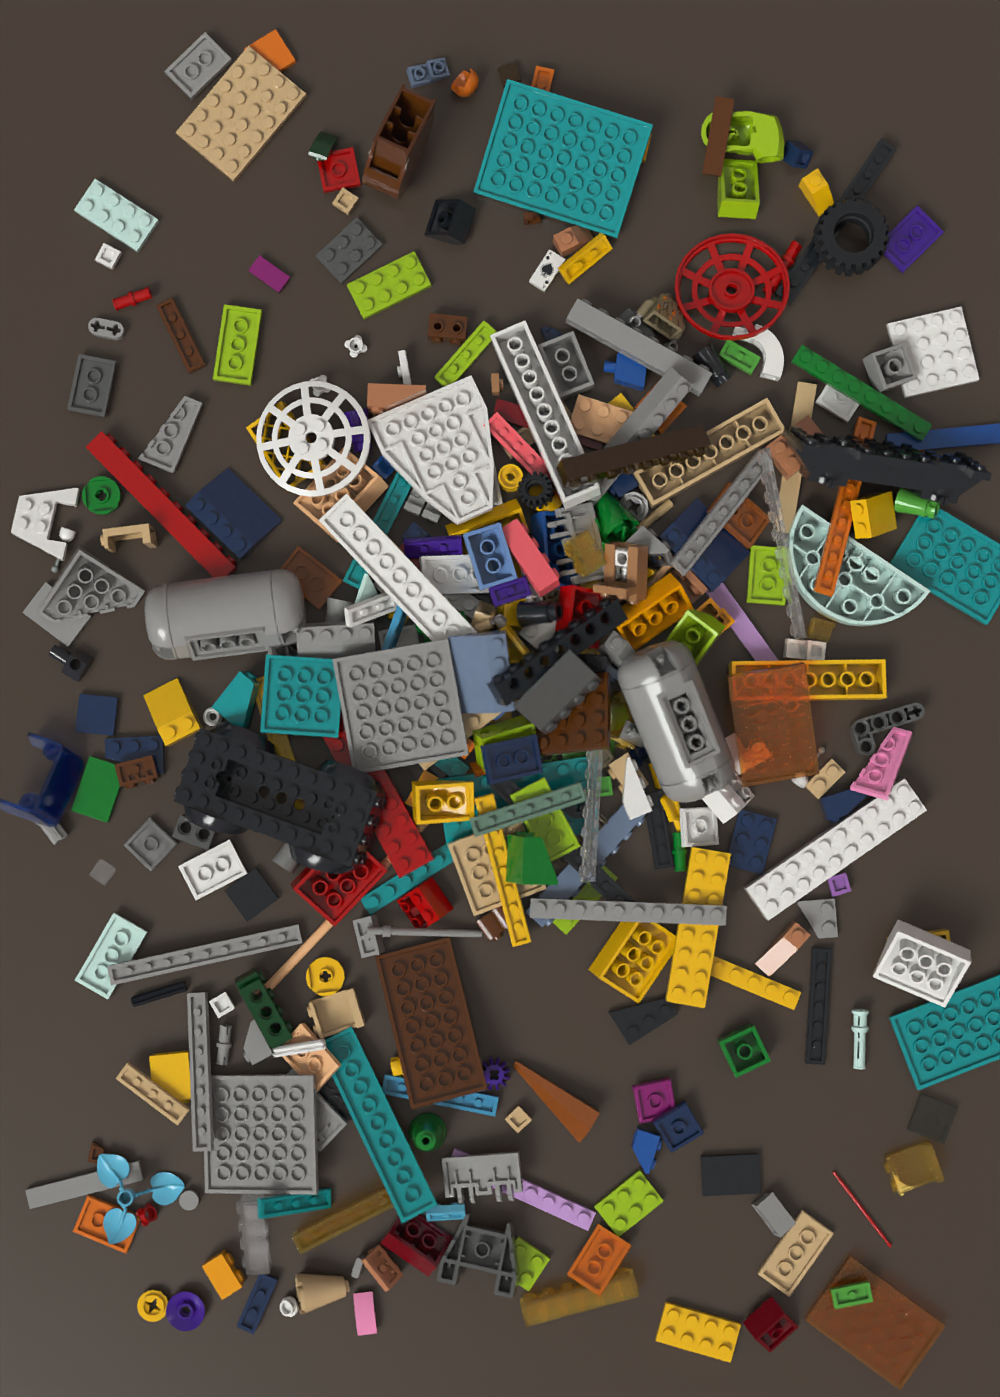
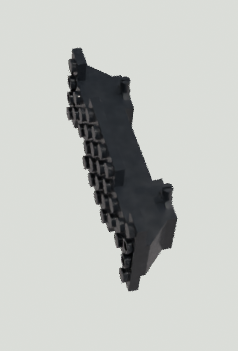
M798 426L784 427L783 436L787 438L786 443L801 464L799 473L808 481L823 483L829 488H834L836 485L846 487L848 479L908 488L919 498L933 500L945 506L947 503L957 504L960 495L982 480L990 481L992 473L986 470L985 466L979 465V462L973 461L972 457H968L963 452H955V454L943 453L942 456L936 455L937 452L925 450V453L918 452V449L912 448L913 445L901 443V446L894 445V442L883 440L880 443L876 442V439L865 437L864 440L857 439V436L846 434V437L834 435L833 438H828L822 433L809 435L806 431L802 430V427Z

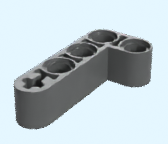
M911 703L853 721L849 726V731L856 752L860 755L872 754L875 751L873 733L921 719L925 714L923 705ZM913 709L918 710L917 713L906 716L905 712L912 711ZM894 712L900 715L898 722H894L892 719ZM876 717L880 718L882 721V725L880 728H877L874 725V719ZM857 723L863 725L862 733L856 732L855 726ZM864 741L869 744L867 752L861 749V744Z

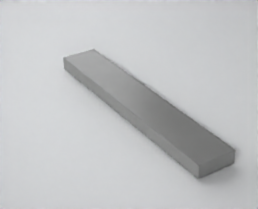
M140 1160L130 1162L129 1174L122 1180L124 1185L144 1180ZM97 1171L28 1188L25 1191L29 1208L32 1209L111 1188L104 1186L98 1177Z

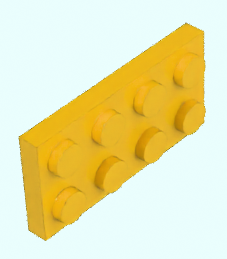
M665 1301L655 1340L731 1363L741 1324L733 1320Z

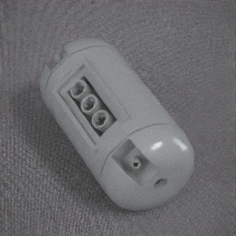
M275 569L155 586L149 591L145 600V622L153 651L159 657L166 660L192 658L194 661L270 651V647L296 643V633H299L301 630L299 626H306V608L299 578L289 570Z
M670 640L650 645L626 657L618 667V682L660 787L665 795L673 801L687 803L703 799L706 795L725 788L734 777L735 762L688 647L678 641Z

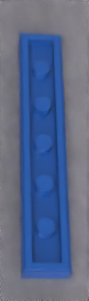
M1000 424L929 430L922 442H919L905 432L890 433L885 436L886 440L894 442V445L901 446V443L913 445L912 448H916L918 451L1000 444Z

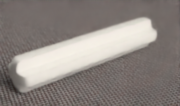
M325 1039L277 1046L272 1049V1052L276 1058L326 1049Z

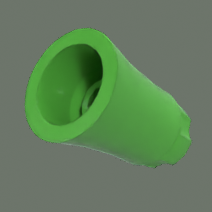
M902 487L897 494L894 505L895 512L908 513L925 518H936L940 509V503L919 498L908 488Z

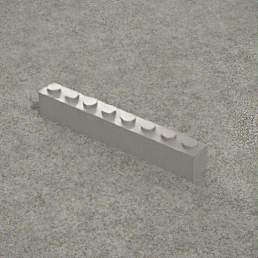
M577 298L566 318L565 323L662 377L670 367L674 368L694 385L689 392L698 397L712 375L709 372L710 369L705 365L693 363V359L686 355L681 356L675 353L676 350L668 345L664 347L659 344V340L652 336L648 338L643 335L640 329L636 327L630 328L625 325L626 322L622 319L610 317L606 310L592 307V303L586 299L580 300Z
M670 367L604 448L652 437L694 385L674 368ZM618 476L613 479H600L598 485L601 495L587 501L595 505Z

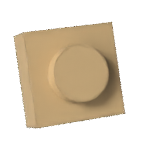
M342 188L332 204L349 216L359 198Z
M520 1105L505 1117V1120L517 1133L532 1121L531 1117Z

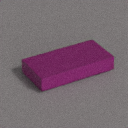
M260 255L248 270L279 294L291 279L287 274Z

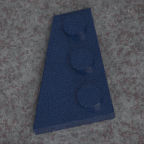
M161 736L105 739V758L126 762L153 755L157 772L165 774L164 742Z

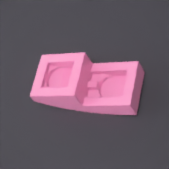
M373 1291L353 1294L358 1336L377 1334Z

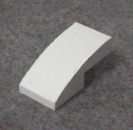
M786 638L783 658L825 660L826 642Z

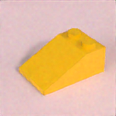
M178 678L143 695L165 746H171L197 733L200 728L204 729Z
M412 781L413 820L417 825L470 821L469 818L475 817L473 781Z

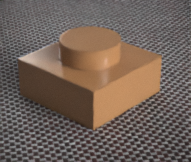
M491 373L492 396H500L499 390H503V379H499V373Z

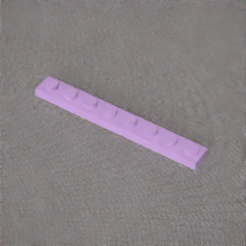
M454 1148L451 1156L470 1154ZM522 1178L523 1192L514 1193V1198L587 1231L589 1230L596 1211ZM507 1184L501 1185L502 1192L507 1194Z

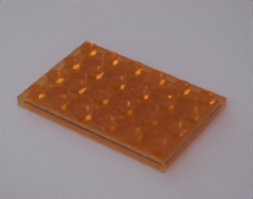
M801 662L727 675L743 787L819 774L805 663Z
M850 1255L804 1318L805 1321L899 1390L903 1388L946 1327L942 1322ZM866 1280L869 1281L873 1302L834 1309L830 1288Z

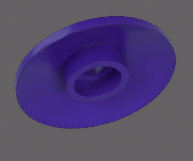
M189 1291L175 1294L169 1300L166 1307L168 1322L172 1327L180 1331H191L197 1328L205 1316V1306L202 1299L197 1294ZM188 1306L190 1312H185L183 1307Z

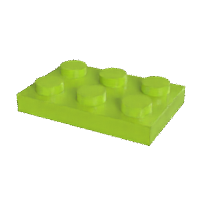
M755 545L750 548L746 603L785 606L788 574L787 548Z
M638 1169L598 1201L594 1207L613 1232L620 1237L664 1200L640 1169Z

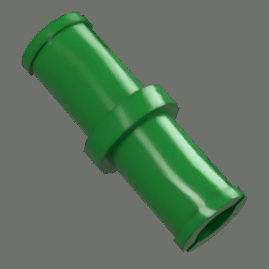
M681 832L672 833L674 871H687V849L685 850V847H681Z

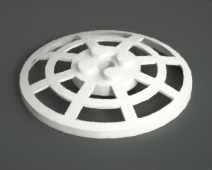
M306 381L287 387L268 403L257 427L256 442L259 458L265 471L279 486L301 496L318 497L333 494L345 488L359 475L369 455L371 435L368 419L362 407L348 392L327 382ZM309 387H324L339 393V395L331 403L322 398L309 397ZM301 388L302 399L291 403L283 411L274 406L285 394ZM345 399L357 411L362 426L350 427L347 417L338 408ZM310 403L321 404L328 408L322 416L311 414ZM302 405L304 416H301L296 421L287 416L291 410ZM270 412L277 417L273 427L272 441L262 443L263 424L267 414ZM334 412L341 419L344 428L334 430L328 422ZM281 422L291 427L288 438L278 439ZM308 434H316L317 439L314 443H308ZM363 434L362 453L355 465L347 459L351 448L352 435ZM346 436L345 446L342 454L333 449L335 438ZM290 445L294 456L287 463L279 447ZM274 449L277 459L285 468L280 478L269 467L263 451ZM328 455L336 460L332 466L321 471L319 460L324 459ZM303 459L311 461L313 472H303L295 468L299 461ZM341 465L351 471L341 482L329 488H324L322 477L333 473ZM292 473L302 478H314L317 490L299 489L286 482Z

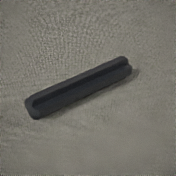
M181 981L131 997V1003L133 1007H137L188 990L185 981Z

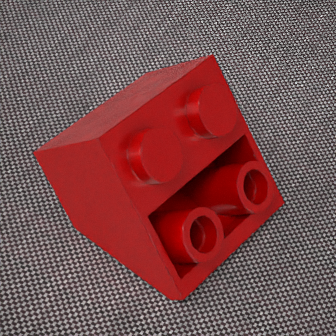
M433 877L397 900L401 909L415 928H427L454 909Z

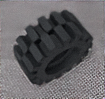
M534 471L533 475L527 473L528 477L525 478L523 476L521 478L523 482L519 481L518 485L520 488H517L522 502L528 508L532 507L535 510L537 506L539 509H542L543 504L548 506L547 501L551 502L553 500L551 496H554V487L546 474L543 475L542 472L537 474ZM541 485L543 491L540 495L534 497L529 494L532 486Z

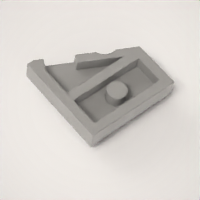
M835 898L797 901L798 907H800L817 938L838 937Z

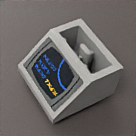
M642 525L626 541L627 543L648 545V567L672 566L669 563L674 555L670 551L671 547L664 540L659 541L656 538L657 534L651 528L647 530Z

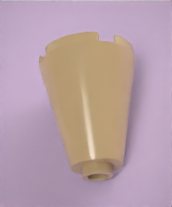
M295 1274L296 1295L300 1302V1305H298L300 1314L308 1313L346 1297V1292H349L348 1280H344L343 1276Z

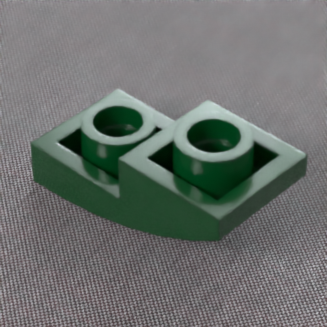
M320 131L308 155L313 156L317 161L327 160L332 154V149L337 145L339 137Z

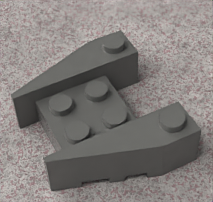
M473 1213L466 1214L440 1261L436 1281L457 1285L460 1281L462 1266L497 1274L494 1294L513 1299L516 1296L520 1276L513 1222H508L506 1231L501 1232L471 1225Z

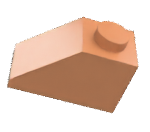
M577 225L553 235V244L559 255L565 257L584 247L593 239V236L589 229Z

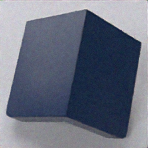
M786 140L783 161L791 167L807 169L814 151L802 142Z

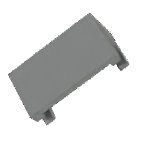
M377 914L353 920L361 958L385 952L382 935H367L366 933L367 927H380Z
M766 1192L751 1204L775 1236L782 1237L796 1224L773 1192L769 1194Z

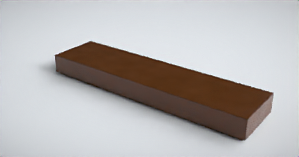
M715 97L702 175L722 176L735 99Z
M172 297L157 304L156 307L188 373L191 374L206 367L174 298Z

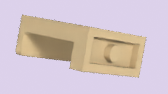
M149 523L102 529L103 534L100 535L101 545L111 553L116 552V541L143 538V544L149 548L158 547L156 529Z
M355 987L336 992L330 996L311 1000L309 1006H307L309 1017H313L315 1025H313L314 1033L320 1039L340 1033L351 1026L352 1028H359L366 1024Z

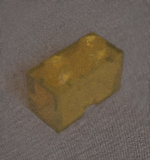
M588 530L563 543L566 555L572 559L576 572L582 577L593 573L607 564L601 551L598 550L596 552L593 547L595 541Z

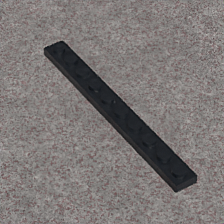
M881 138L840 198V201L843 202L845 198H851V201H854L855 198L863 200L897 148ZM847 222L840 223L835 227V239ZM812 241L789 273L790 291L787 303L790 305L820 263L818 260L819 254H815L813 249L815 244ZM783 283L775 294L781 299L783 298Z
M512 780L488 784L507 804H514L510 795L520 790V788ZM581 847L562 856L607 901L636 902Z

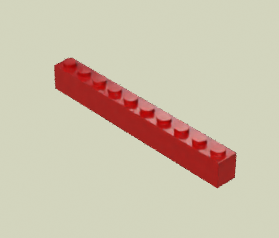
M101 431L86 446L97 460L212 577L232 575L238 570L234 566L237 562L230 555L226 557L221 552L223 548L216 541L212 543L208 539L210 535L203 528L199 530L194 525L196 521L191 515L185 516L181 512L184 508L176 500L172 502L168 498L170 494L163 487L159 489L155 485L157 481L149 473L145 475L141 471L143 467L136 460L132 462L128 458L130 453L123 446L119 449L115 445L117 440L110 433L106 435Z

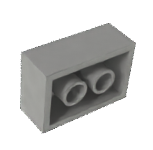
M573 331L537 346L561 401L594 389V381Z

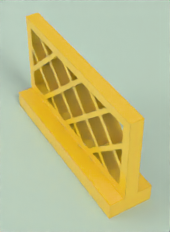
M280 401L275 406L283 411L288 405ZM291 411L287 414L294 421L297 420ZM270 412L265 418L266 424H263L265 429L263 437H261L262 443H265L266 440L272 441V438H266L268 427H274V425L269 424L270 416L273 415ZM260 418L246 427L255 442L256 434L253 428L258 426ZM284 422L280 424L278 439H280L281 429L289 431L291 428ZM307 436L308 443H312ZM290 445L287 448V454H282L283 457H286L285 460L287 463L289 462V458L292 459L293 457L290 456ZM263 451L270 466L280 478L282 474L279 470L284 472L285 468L276 466V455L274 452ZM301 459V460L299 461L298 466H297V470H300V469H301V463H302V461H306V460ZM323 459L319 460L320 469L322 470L327 465ZM296 475L295 481L290 485L295 487L307 478H299Z

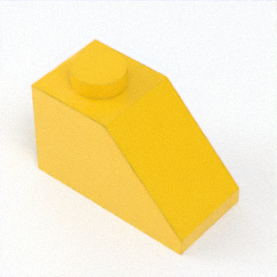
M818 168L801 179L798 186L820 217L829 206L834 204L829 185Z

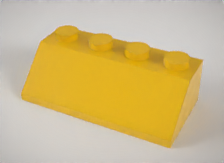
M513 499L495 506L491 511L464 523L456 525L453 522L445 525L449 536L461 535L463 555H468L463 534L497 523H501L503 527L516 518L520 523L524 522L526 526L527 523L517 499Z

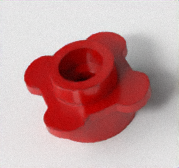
M146 1203L145 1207L139 1208L136 1211L144 1227L148 1226L150 1222L157 1220V1211L151 1203Z

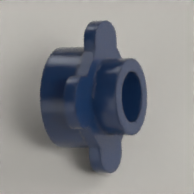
M635 746V749L629 752V755L632 759H635L638 767H641L643 762L648 761L649 757L644 747Z

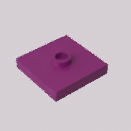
M670 1077L632 1085L639 1124L652 1122L654 1118L675 1106Z

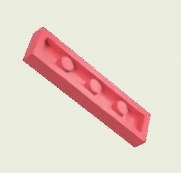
M496 412L489 419L490 434L530 475H533L534 471L537 474L539 472L544 474L547 471L544 460Z

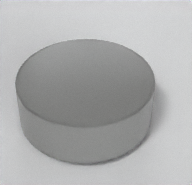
M191 1189L184 1191L179 1198L180 1206L185 1210L195 1209L200 1201L198 1193Z

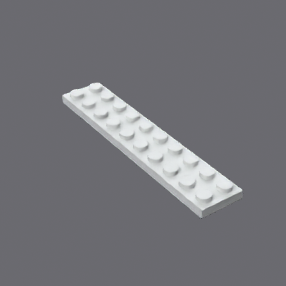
M347 493L319 519L321 524L431 641L448 639V636L478 633Z

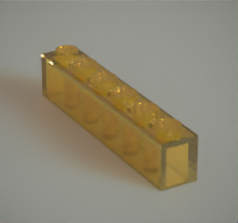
M382 1186L294 1231L292 1239L301 1255L393 1208L394 1205L385 1186Z
M621 1268L614 1274L601 1297L579 1283L573 1285L572 1283H565L558 1289L546 1288L539 1294H525L523 1298H520V1305L526 1327L636 1298L639 1297V1292L633 1270Z

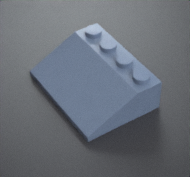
M506 630L448 636L462 713L515 711L513 706L515 700L508 706L500 705L487 686L492 681L493 676L505 672L510 665ZM512 679L509 681V686L513 684Z

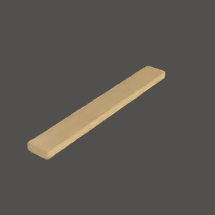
M797 382L790 428L808 415L812 418L817 384ZM799 471L788 480L783 475L781 477L773 525L774 532L789 533L790 525L796 514L802 474Z

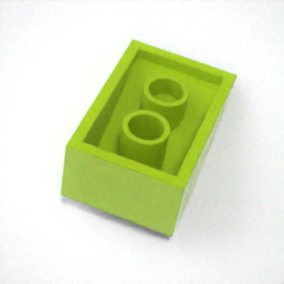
M724 159L722 176L718 177V217L756 219L760 204L757 162L752 160Z

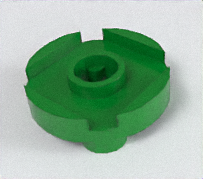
M105 476L92 478L82 491L84 505L97 515L111 514L119 508L122 494L120 487L115 481ZM100 491L107 494L103 501L97 498V495H100Z

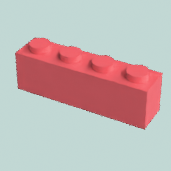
M516 518L503 526L502 530L511 556L541 598L560 586L558 571L549 566L548 563L550 561L547 555L540 553L538 550L539 544L534 537H529L527 534L529 530L524 522L520 523Z

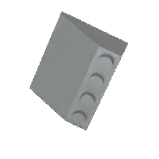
M373 619L351 628L346 626V621L306 623V626H299L301 630L299 633H296L298 657L335 659L375 652Z

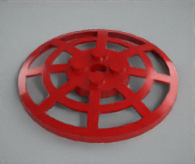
M720 234L698 243L683 258L675 278L676 301L684 318L701 333L721 340H744L765 332L781 317L789 298V274L781 257L763 241L744 234ZM732 242L746 244L743 255H719L715 245ZM755 247L765 253L777 267L766 272L758 262L750 258L753 248ZM708 248L712 259L704 263L697 273L686 269L687 265L697 254ZM733 260L740 262L737 269H725L722 261ZM747 264L756 269L760 276L752 279L744 272ZM715 265L718 273L711 280L702 277L708 268ZM778 274H781L783 281L782 302L770 300L772 293L770 279ZM682 276L693 281L691 291L693 302L683 304L681 300L680 287ZM763 282L766 288L765 299L754 296L755 286ZM698 283L709 288V297L698 299ZM729 287H733L737 292L729 294L726 290ZM751 303L761 306L751 317H748L744 310ZM713 304L719 310L716 318L708 314L703 307ZM767 307L778 309L770 322L758 330L755 329L752 322L758 319L766 311ZM697 309L704 318L712 322L713 325L710 331L694 322L687 311ZM726 313H737L741 321L725 322L723 320ZM720 326H745L748 333L734 336L718 334Z

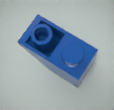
M637 1126L631 1146L644 1172L649 1174L650 1169L653 1170L655 1167L656 1158L654 1156L656 1150H660L662 1140L659 1133Z

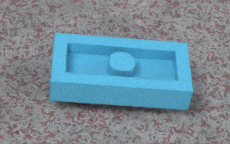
M457 1202L450 1205L438 1204L426 1211L427 1222L464 1219L466 1216L465 1204Z

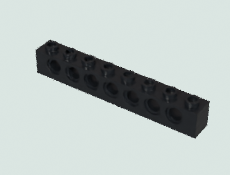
M603 598L598 602L599 605L586 610L579 619L569 622V626L564 630H558L553 634L554 637L541 642L534 651L524 654L523 659L519 662L510 664L505 672L493 676L492 681L487 686L497 703L508 706L526 693L569 650L575 655L580 654L626 621L628 618L618 599ZM587 624H588V625H589V629H588V631L586 632V626H587ZM573 635V636H574V640H573V642L571 643V636ZM558 646L559 651L556 653L555 649ZM543 656L544 661L540 664V659ZM528 667V674L525 676V669ZM513 679L512 686H509V681Z

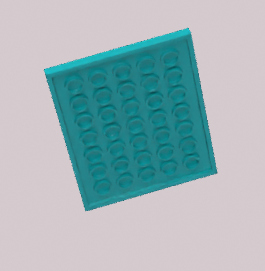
M507 79L473 192L618 238L654 125Z

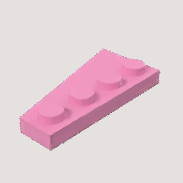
M893 727L881 743L876 754L874 753L870 758L868 765L862 769L857 780L851 784L850 790L888 801L911 741L912 732Z

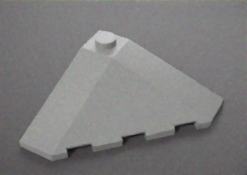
M79 546L40 606L37 614L52 623H58L64 618L73 617V619L88 617L89 613L99 611L100 614L112 612L118 607L127 606V608H132L136 606L145 590Z

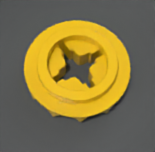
M154 1289L145 1291L137 1303L140 1316L150 1322L161 1320L166 1315L167 1296L161 1291ZM155 1299H157L156 1305L158 1306V1308H154L151 1312H149L151 1307L149 1302L152 1303Z

